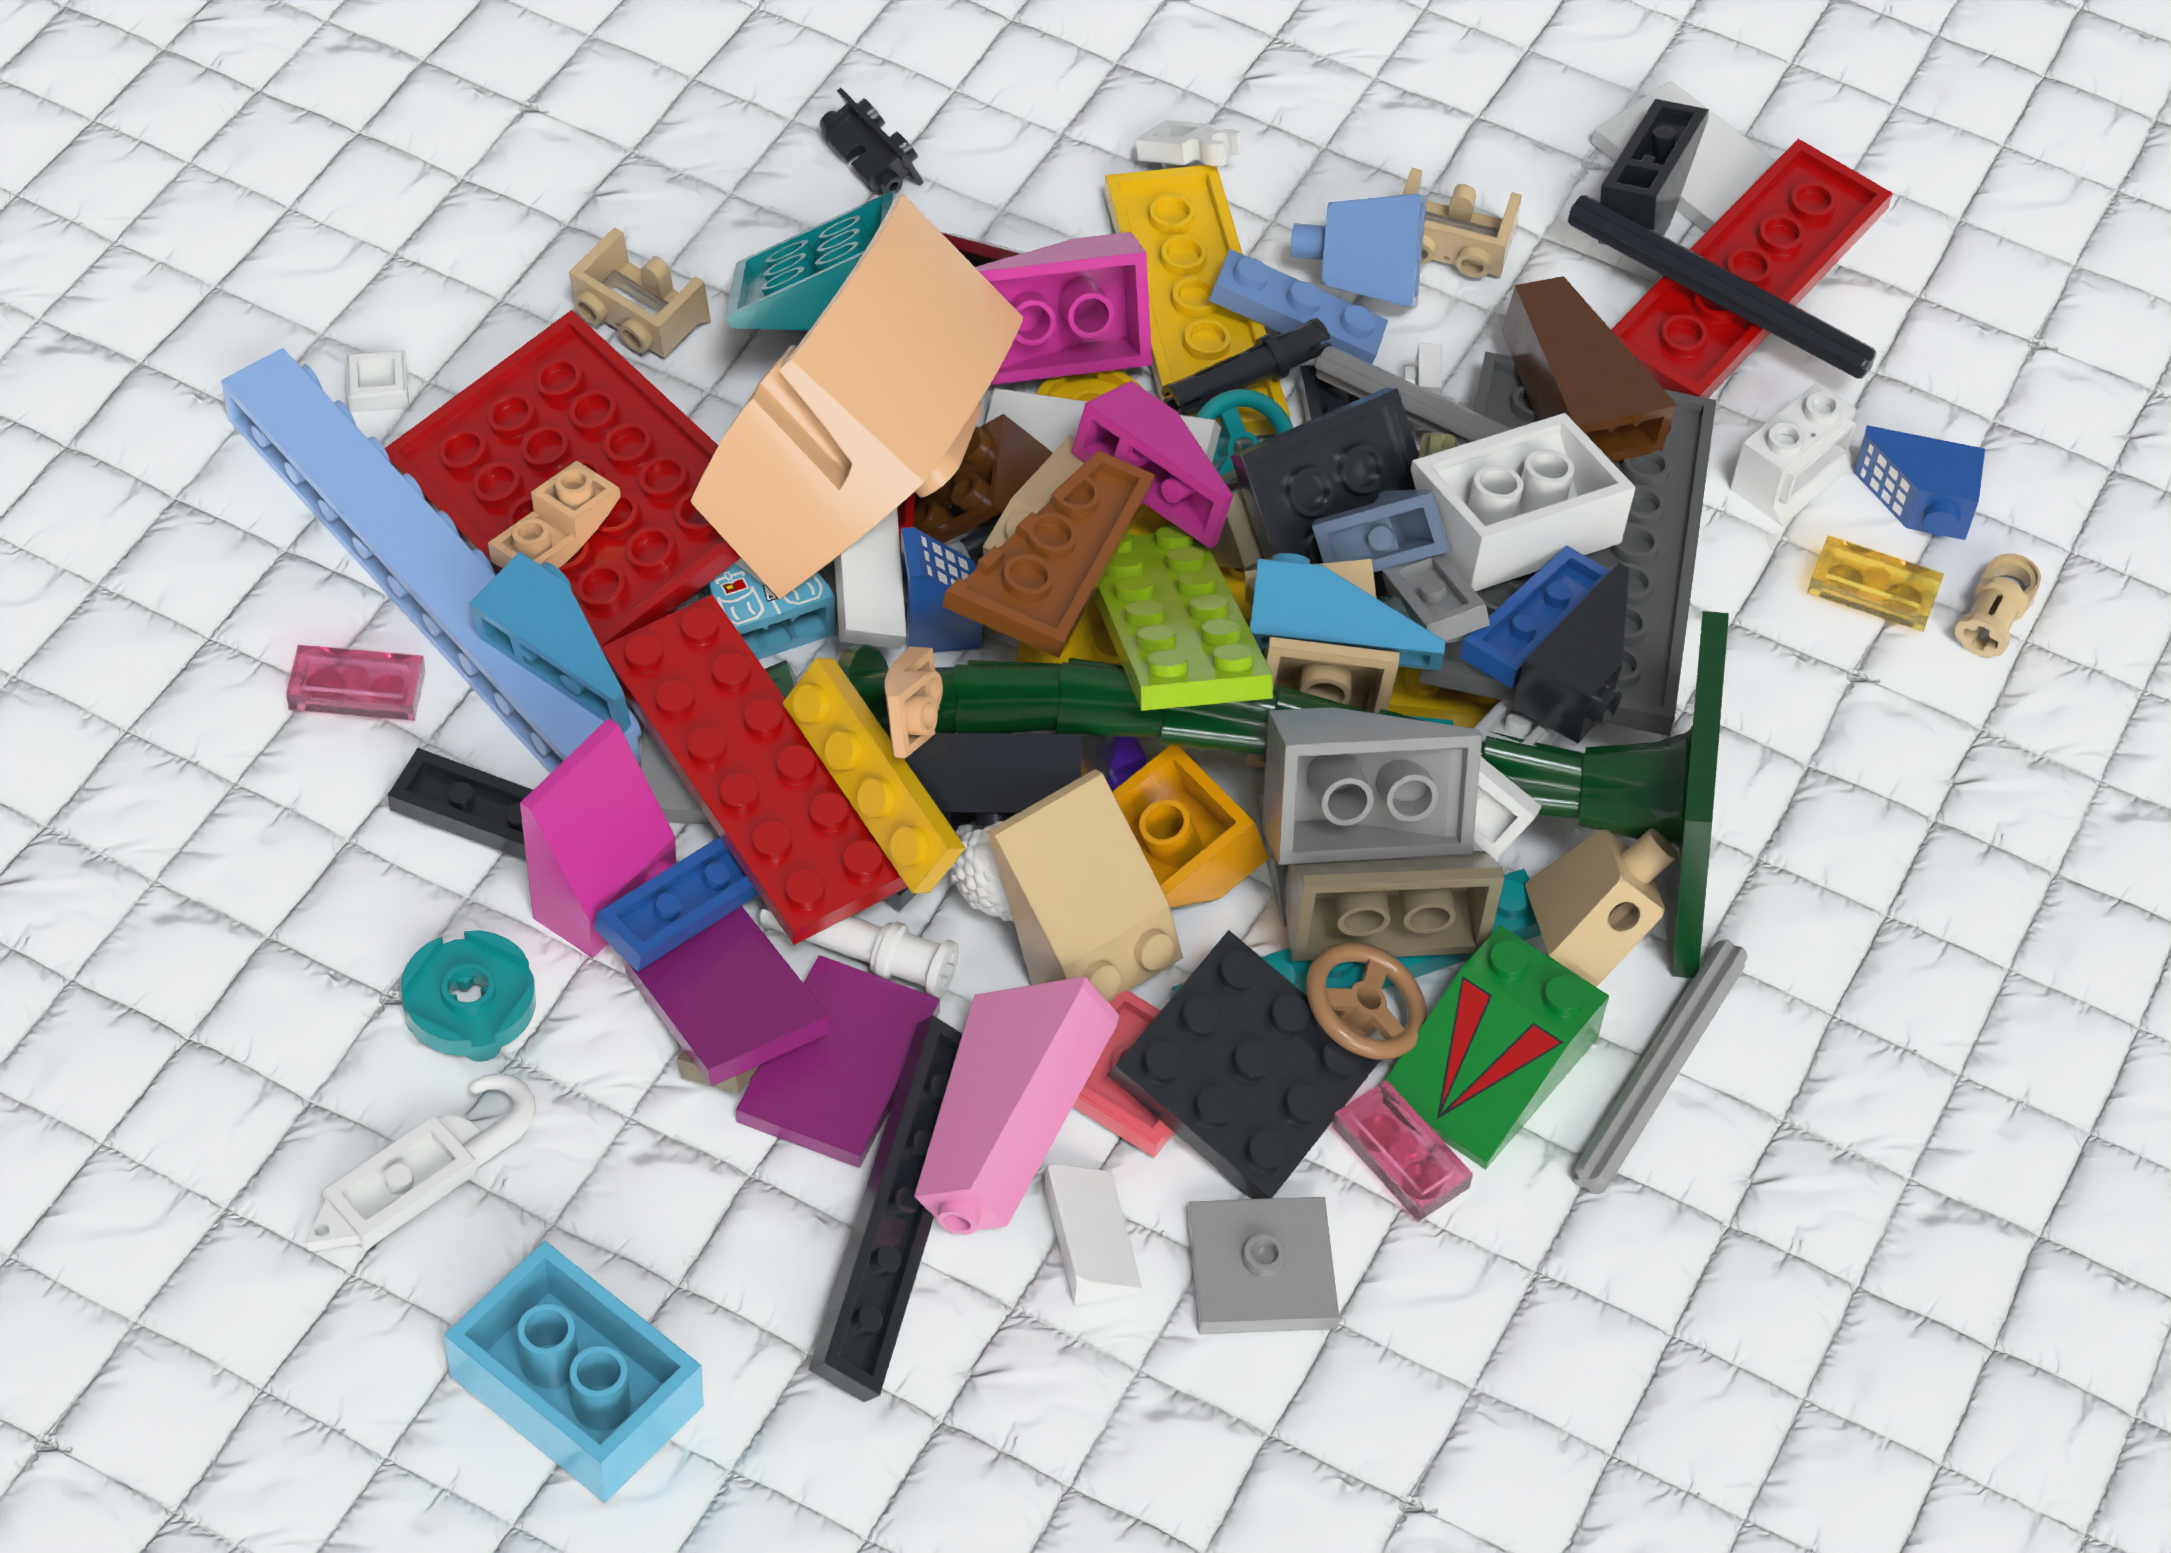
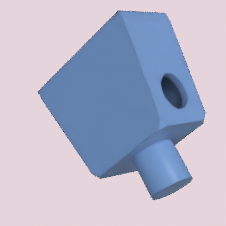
M1408 194L1328 202L1326 225L1294 223L1291 236V258L1323 260L1322 285L1403 306L1418 305L1427 195Z

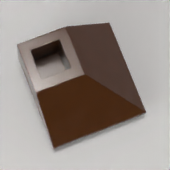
M1005 414L980 427H975L957 472L932 494L921 498L915 493L913 527L948 546L999 520L1011 498L1053 452Z

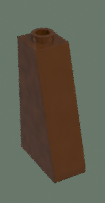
M1564 276L1515 285L1501 332L1538 421L1566 413L1611 462L1649 455L1657 450L1662 452L1677 404Z

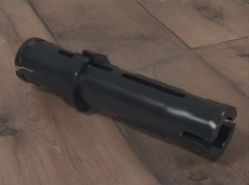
M1313 318L1278 336L1272 337L1271 334H1266L1256 339L1253 347L1181 380L1164 385L1161 394L1164 397L1172 395V397L1163 399V402L1177 411L1179 415L1189 416L1198 412L1209 400L1223 392L1234 389H1248L1268 379L1277 382L1289 376L1290 369L1317 358L1325 347L1332 346L1329 342L1320 344L1331 339L1330 334L1323 322L1318 318Z

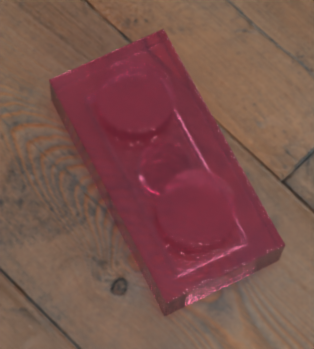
M298 645L286 691L288 710L415 721L426 672L424 656Z
M1387 1080L1335 1112L1332 1128L1418 1222L1470 1188L1473 1173Z

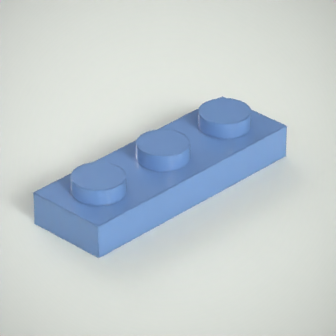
M1229 249L1221 265L1208 299L1215 304L1282 334L1313 318H1318L1327 328L1331 338L1320 344L1329 342L1333 347L1370 364H1373L1388 323L1387 319L1372 313L1365 307L1349 303L1318 289L1309 282L1300 281L1265 265L1255 258L1247 257Z

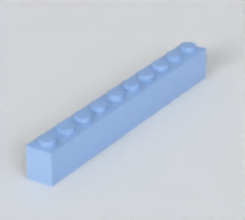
M281 348L221 380L229 422L549 773H552L604 723L603 720L479 638L469 603L495 577L490 561L478 548L471 550L463 542L454 522L447 513L442 510L436 513L425 501L420 486L410 474L405 473L401 475L395 469L379 440L373 436L367 438L356 427L355 420L347 406L340 400L333 402L323 391L317 375L308 365L300 366L284 348ZM628 709L631 727L624 733V736L640 766L638 738L642 735L641 728L633 713Z

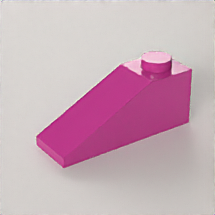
M1133 381L1086 402L1071 453L1086 462L1099 450L1155 474L1151 491L1144 504L1209 549L1218 545L1233 494L1178 412Z

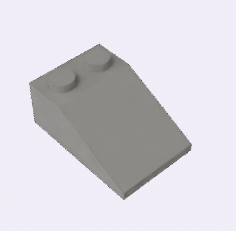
M1335 707L1269 710L1262 830L1278 864L1288 865L1473 854L1482 743L1481 732L1479 729Z

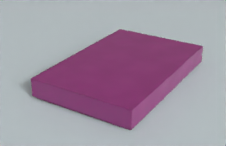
M740 906L638 972L623 958L625 971L711 1087L832 1032L829 1014L743 906Z
M818 955L804 984L829 1014L832 1032L759 1065L736 1108V1122L861 1168L892 1107L917 1024L932 1015L936 1017L939 1015L940 999Z

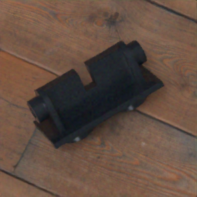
M840 87L837 92L845 105L837 112H827L821 118L822 138L847 162L864 149L865 152L854 160L851 165L878 194H886L892 190L896 194L901 189L903 179L907 175H910L919 186L924 183L912 164L918 158V155L908 141L898 131H895L889 137L881 129L886 124L884 119L872 104L865 98L856 103Z

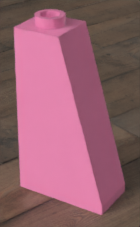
M1086 976L974 995L914 1195L937 1219L938 1223L951 1234L967 1235L977 1230L1008 1226L1117 1027L1120 1015Z

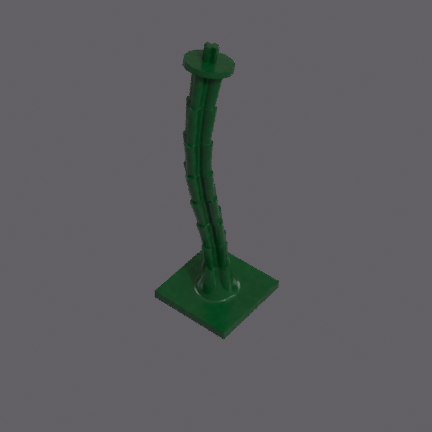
M1702 611L1693 725L1686 733L1658 742L1586 747L1584 753L1536 742L1534 746L1522 744L1525 739L1500 733L1495 734L1521 743L1486 736L1485 741L1481 743V757L1542 806L1537 815L1579 819L1578 826L1594 830H1607L1612 834L1636 840L1652 828L1664 836L1672 845L1681 864L1673 977L1694 978L1700 966L1729 613ZM867 644L851 645L841 653L838 665L891 739L885 695V678L889 670L887 662L875 646ZM1069 658L1068 663L1062 662V664L969 660L967 665L956 664L955 667L935 668V671L940 674L943 684L935 733H1018L1057 729V734L1161 737L1160 744L1263 756L1262 762H1266L1269 710L1335 707L1378 714L1281 685H1276L1275 690H1273V699L1141 711L1122 665ZM1385 709L1379 710L1381 715L1421 720Z

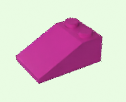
M1132 232L1074 238L975 267L1024 317L1018 333L990 385L1152 365L1147 255L1145 249Z
M609 718L520 802L533 919L591 958H594L608 944L594 929L597 912L677 863L675 835L619 724Z

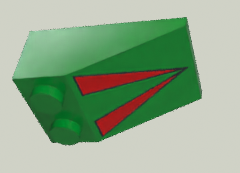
M1499 925L1458 972L1417 1032L1418 1039L1416 1045L1411 1051L1399 1058L1379 1087L1376 1097L1486 1170L1597 1041L1609 995Z

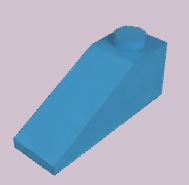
M519 551L469 603L479 638L604 722L608 718L619 724L624 734L631 727V721L623 690L571 591L569 580L554 565L548 562H543L539 565Z
M1292 553L1274 554L1271 560L1258 559L1250 630L1261 652H1264L1270 637L1398 652L1400 653L1398 666L1441 671L1445 640L1323 565L1310 564V559Z

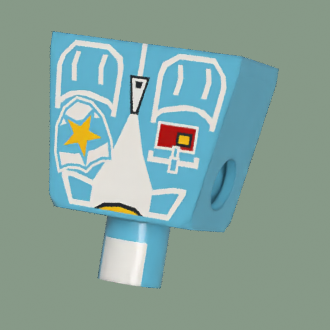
M740 558L703 587L704 598L711 594L714 596L758 660L835 635V595L818 572L779 600L747 563Z

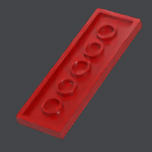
M1798 138L1689 250L1796 306L1889 208L1893 193ZM1665 276L1611 329L1663 389L1709 398L1770 334V332Z
M712 594L601 647L623 690L624 696L793 945L907 888L899 873L782 704L785 697Z

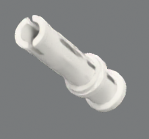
M761 909L760 925L766 929L771 928L785 933L771 911ZM853 916L805 939L854 959L870 963V969L876 976L887 980L896 976L924 986L928 995L941 998L947 991L955 974L960 953L957 942L948 939L940 944L909 933V927L904 923L898 921L889 922L884 927Z

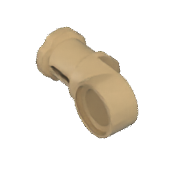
M2010 553L1999 555L1988 564L1974 590L1975 603L1970 613L1963 615L1955 626V636L1966 650L1985 658L2000 656L2005 652L2010 643L2008 632L2013 622L2021 619L2025 612L2033 605L2040 585L2041 574L2033 561L2025 556ZM2010 575L2022 580L2027 589L2022 591L2018 584L2000 576ZM1984 629L1990 630L1988 636L1982 639L1981 635Z

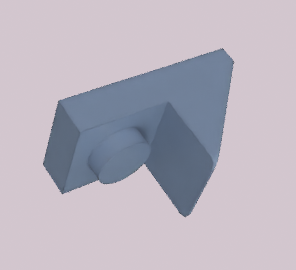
M1433 489L1380 492L1373 504L1319 518L1312 524L1323 563L1372 559L1373 573L1450 552L1451 550Z

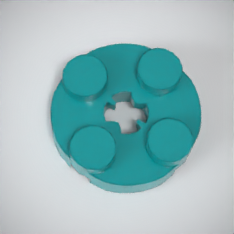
M464 931L465 939H455L444 944L442 937L430 941L412 956L401 978L403 1012L406 1026L421 1042L439 1052L455 1056H466L468 1059L476 1062L495 1058L503 1046L514 1041L526 1029L534 1015L536 989L534 976L529 969L528 959L522 949L503 936L488 931ZM473 984L483 987L480 989L481 998L472 1002L458 1001L457 995H452L456 988L468 990Z

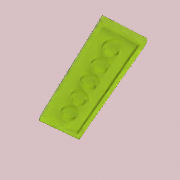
M1176 525L1161 527L1154 534L1131 535L1127 533L1093 597L1141 711L1273 699L1272 672L1210 549Z

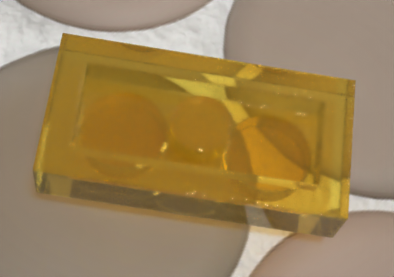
M1828 535L1811 577L1807 593L1924 632L1944 573Z

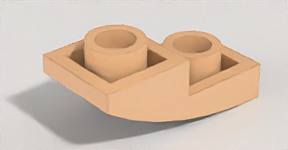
M573 462L531 492L533 512L488 542L491 562L503 569L520 551L539 565L543 562H548L559 569L587 542L609 515L621 497L619 487L580 462Z
M907 648L894 661L887 672L885 695L894 757L907 758L935 734L943 684L940 674L935 671L933 648Z

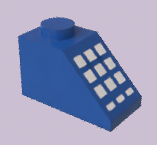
M1867 425L1855 463L1854 473L1906 528L1938 536L1966 540L1979 503L1986 449Z
M914 527L901 528V568L907 648H933V653L982 648L983 625L942 607L946 590L959 578L965 580L976 569L975 562Z

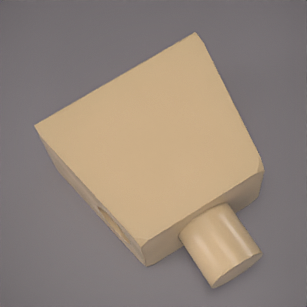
M1650 828L1629 847L1609 831L1597 830L1525 883L1548 955L1597 987L1663 916L1665 907L1654 878L1677 858L1674 848L1667 839L1655 829Z

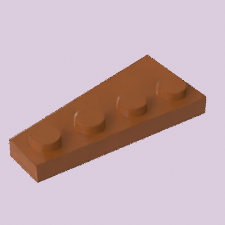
M1098 450L1052 493L1050 501L1036 514L1031 512L1017 525L1014 535L999 548L994 546L978 561L977 568L965 580L959 578L946 590L942 607L1059 658L1147 499L1155 479V474Z

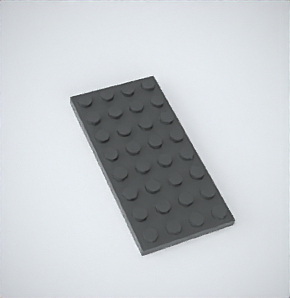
M1485 351L1473 411L1514 429L1537 422L1538 419L1512 357ZM1664 389L1677 404V408L1662 452L1657 450L1649 455L1612 462L1636 487L1622 542L1584 556L1609 570H1612L1618 562L1630 568L1623 663L1615 689L1621 692L1622 697L1615 714L1608 723L1670 736L1676 713L1716 400ZM1538 571L1476 591L1486 604L1488 617ZM1464 638L1457 642L1445 643L1441 671L1421 669L1419 679L1421 683L1513 702L1518 686L1517 684L1511 689L1459 658Z

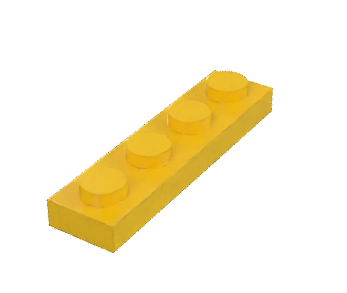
M816 658L782 704L912 893H931L966 847L905 759L894 757L891 739L836 660L832 658Z

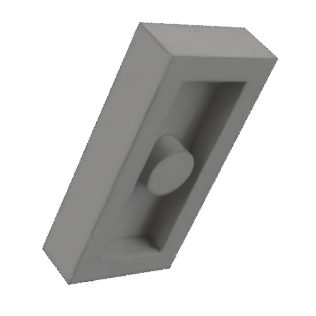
M1444 553L1382 570L1387 592L1410 620L1445 640V643L1457 642L1465 638L1469 633L1490 625L1485 602Z

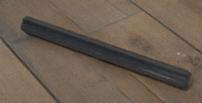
M1581 195L1573 203L1569 211L1568 223L1575 229L1856 379L1864 378L1871 370L1877 354L1874 347L1588 195Z

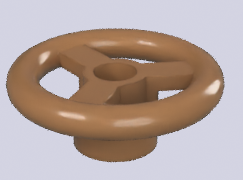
M1344 942L1323 950L1314 959L1309 968L1306 978V994L1310 1009L1324 1032L1341 1047L1362 1057L1385 1060L1400 1057L1411 1051L1418 1040L1417 1032L1427 1019L1426 1003L1419 984L1413 975L1395 957L1384 950L1368 944ZM1345 962L1366 964L1361 981L1355 983L1351 989L1326 988L1327 976L1338 964ZM1386 976L1395 984L1405 1001L1407 1008L1405 1028L1386 1007L1387 1000L1382 991ZM1377 1029L1385 1040L1372 1039L1369 1037Z

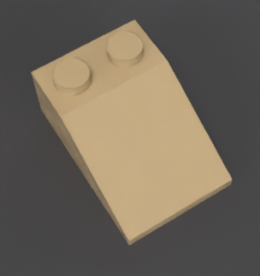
M1277 637L1269 638L1263 656L1272 672L1273 690H1275L1276 685H1281L1378 714L1380 709L1388 710L1400 653ZM1246 754L1245 766L1265 768L1266 762H1262L1263 756Z
M1092 770L988 830L1032 985L1086 976L1110 1003L1116 995L1125 990L1127 992L1183 959L1170 905L1103 773L1100 771Z

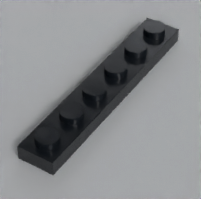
M934 1015L917 1024L808 1369L862 1402H867L881 1394L934 1216L914 1195L962 1037L961 1032Z

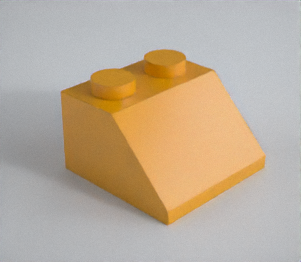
M1169 745L1112 792L1170 908L1220 899L1269 859L1255 822L1177 745Z

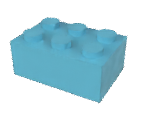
M543 1241L444 1334L450 1376L604 1503L704 1406L702 1365L547 1241Z

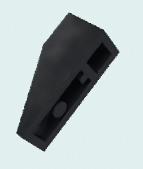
M1655 99L1602 183L1600 202L1664 236L1672 222L1706 127L1709 109Z
M1620 562L1612 568L1523 662L1512 705L1513 709L1577 744L1596 724L1604 727L1611 720L1622 697L1621 692L1615 689L1623 663L1630 568Z

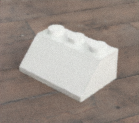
M1566 413L1412 460L1411 474L1416 490L1433 489L1451 545L1450 552L1444 554L1475 591L1539 571L1566 546L1583 555H1587L1620 544L1636 489L1629 479Z

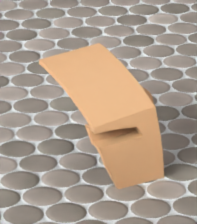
M901 194L893 200L884 220L863 255L797 347L791 345L758 383L752 396L726 431L704 471L690 502L780 600L860 539L912 493L915 492L921 498L926 497L942 487L957 472L983 408L980 400L1004 361L1024 317L904 194Z

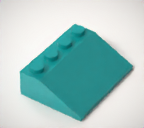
M894 190L738 261L725 317L730 328L810 330L868 247L893 200L897 198Z

